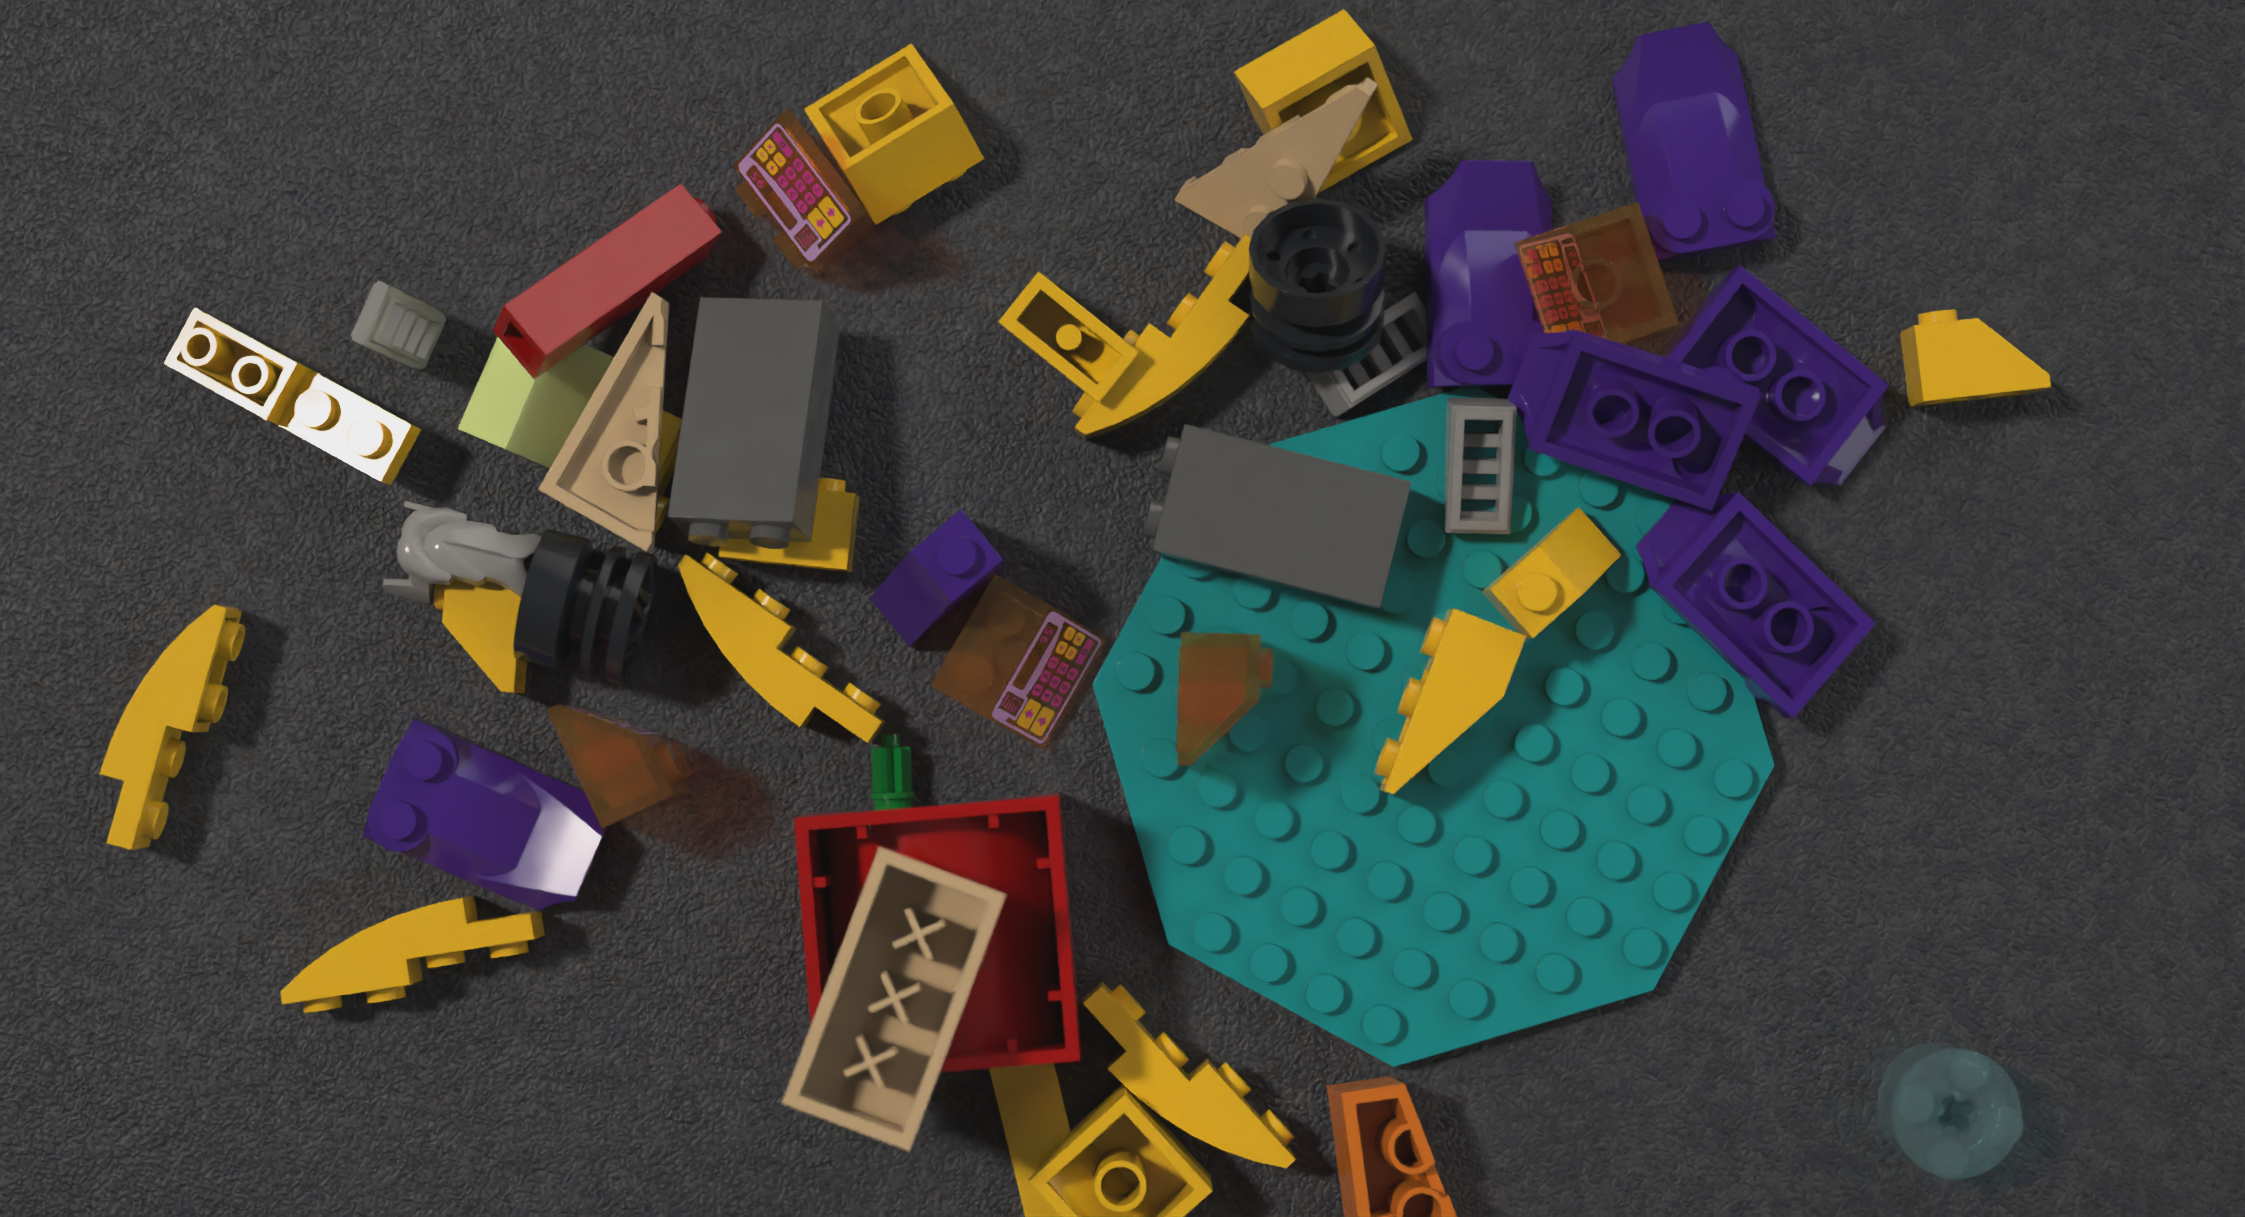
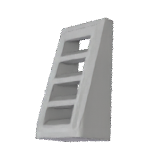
M378 280L372 286L351 337H353L352 341L415 370H422L428 363L446 322V317L434 307Z
M1416 292L1385 310L1384 326L1381 335L1399 362L1392 365L1378 343L1366 357V360L1377 375L1372 380L1360 362L1342 369V371L1306 372L1328 409L1335 417L1427 360L1426 308ZM1400 316L1421 346L1414 353L1394 323V320Z
M1447 398L1445 441L1446 533L1510 534L1516 406L1508 399ZM1465 420L1496 421V432L1464 431ZM1463 447H1496V458L1463 457ZM1462 473L1496 474V484H1462ZM1461 499L1495 500V511L1460 510Z

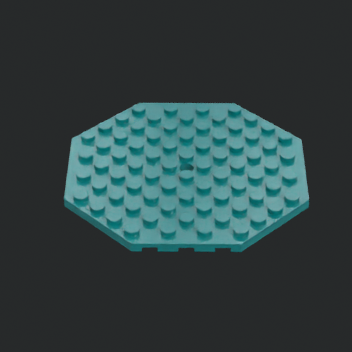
M1459 388L1268 444L1269 446L1411 482L1380 608L1373 610L1162 556L1092 683L1168 944L1392 1067L1653 991L1775 766L1755 699L1747 689L1745 680L1650 588L1647 572L1636 549V545L1676 500L1675 498L1529 450L1526 431L1516 411L1510 534L1445 532L1447 398H1497L1480 388ZM1465 420L1464 431L1496 432V421ZM1463 447V457L1496 458V447ZM1462 473V484H1496V474ZM1461 499L1460 510L1495 511V500ZM1579 507L1618 550L1621 556L1534 638L1525 640L1506 692L1501 700L1394 794L1379 790L1384 777L1374 774L1375 766L1387 737L1396 741L1399 739L1406 716L1398 714L1397 709L1410 677L1421 681L1430 656L1420 653V649L1432 618L1436 617L1444 620L1447 610L1454 608L1516 632L1485 597L1482 591ZM1230 726L1228 731L1221 736L1220 733L1223 730L1225 731L1226 727ZM1205 748L1206 751L1199 757L1198 754Z

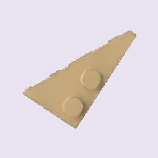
M1366 78L1357 85H1347L1330 95L1326 103L1303 117H1300L1298 114L1261 136L1251 148H1241L1227 156L1220 166L1198 179L1194 176L1187 180L1178 192L1175 201L1239 238H1242L1244 234L1252 238L1254 229L1270 212L1291 202L1316 198L1378 83Z
M654 293L650 294L538 488L543 493L649 553L655 545L669 303Z

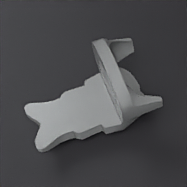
M405 501L404 508L413 513L408 516L401 529V538L397 544V559L401 568L409 575V578L384 579V592L414 602L432 605L434 602L435 584L451 585L454 579L476 586L484 585L486 582L495 583L509 589L519 597L522 596L527 577L524 565L533 558L541 539L540 535H511L498 532L492 524L468 521L466 514L448 507L436 508Z

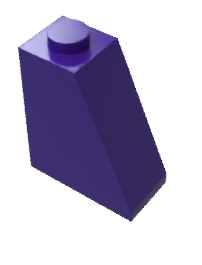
M959 510L906 555L870 597V600L908 646L912 647L1008 566L966 514Z

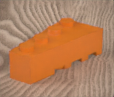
M1387 1076L1327 1085L1344 1217H1457L1450 1197L1445 1193L1434 1165L1436 1163L1405 1083Z

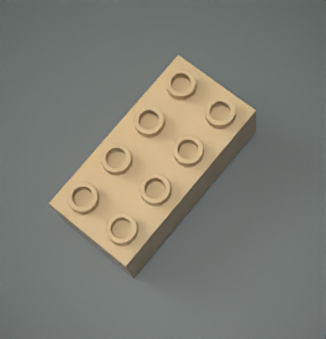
M879 847L782 1104L910 1151L1006 894L889 849Z

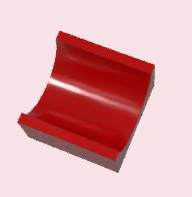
M1061 792L930 806L810 813L794 818L810 1025L815 1017L878 848L883 847L1006 894L939 1073L1080 1061L1082 1044Z

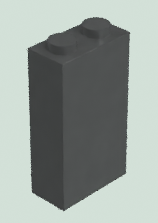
M700 297L668 518L688 536V540L704 546L718 547L726 545L727 539H750L752 544L768 549L787 548L789 541L811 542L841 326L823 300Z
M1184 424L1181 439L1168 436L1159 474L1171 476L1165 501L1152 498L1143 536L1155 539L1152 553L1373 610L1380 608L1411 486L1410 481Z

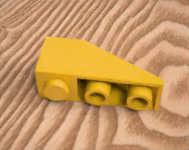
M1454 608L1447 610L1444 620L1436 617L1432 618L1420 649V653L1430 656L1421 681L1410 677L1397 709L1398 714L1406 716L1399 739L1396 741L1387 737L1375 766L1374 774L1384 777L1379 790L1394 794L1504 697L1525 642V635Z

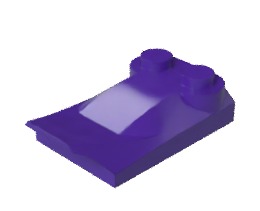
M1710 22L1636 36L1631 53L1618 73L1612 78L1611 84L1647 265L1773 241L1776 238L1773 225L1775 203L1770 191L1765 186L1737 53L1723 42Z
M1464 160L1460 161L1453 175L1443 186L1424 199L1427 389H1511L1532 334L1534 332L1546 333L1519 248L1523 245L1553 239L1551 197L1543 187L1532 161ZM1553 243L1521 250L1548 333H1551V327L1556 326L1555 306L1550 298V295L1555 294V290L1549 291L1545 283L1546 280L1552 279L1555 285L1554 273L1550 267V261L1554 260V257L1548 258L1544 247L1547 245H1552L1553 247ZM1535 248H1543L1546 256L1545 259L1539 260L1537 258ZM1527 250H1532L1540 273L1539 276H1534L1530 264L1534 266L1535 261L1531 260L1529 264L1526 255ZM1540 263H1548L1550 274L1544 275L1542 273ZM1536 282H1543L1545 287L1544 293L1537 291ZM1547 296L1550 307L1544 308L1540 298ZM1552 311L1555 322L1549 323L1545 313Z
M1741 265L1734 267L1707 296L1663 355V357L1700 369L1714 366L1728 368L1737 373L1745 384L1759 388L1760 400L1744 438L1806 486L1817 483H1829L1840 486L1886 428L1882 415V398L1889 384Z
M1573 329L1556 333L1534 332L1532 334L1510 389L1508 400L1516 406V411L1524 425L1529 450L1712 511L1758 405L1760 391L1757 387L1745 384L1737 373L1728 368L1714 366L1700 369Z
M1739 492L1718 495L1712 511L1676 499L1636 545V549L1647 572L1650 588L1745 680L1746 687L1753 697L1763 703L1770 704L1784 718H1794L1876 624Z
M413 719L397 745L372 801L363 836L375 841L386 850L401 852L537 911H542L554 904L576 901L605 831L594 813L591 801L592 793L426 721Z

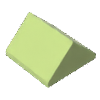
M497 337L458 429L551 468L614 357L584 344L534 380L499 337Z

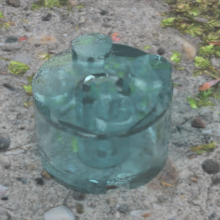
M1926 1042L1915 1045L1903 1051L1892 1060L1882 1076L1875 1115L1884 1139L1901 1157L1933 1175L1944 1179H1963L1983 1174L1995 1167L2006 1157L2023 1132L2020 1099L2009 1075L1989 1057L1966 1047L1940 1042ZM1946 1097L1957 1101V1105L1952 1109L1954 1116L1948 1122L1939 1118L1945 1112L1941 1101Z

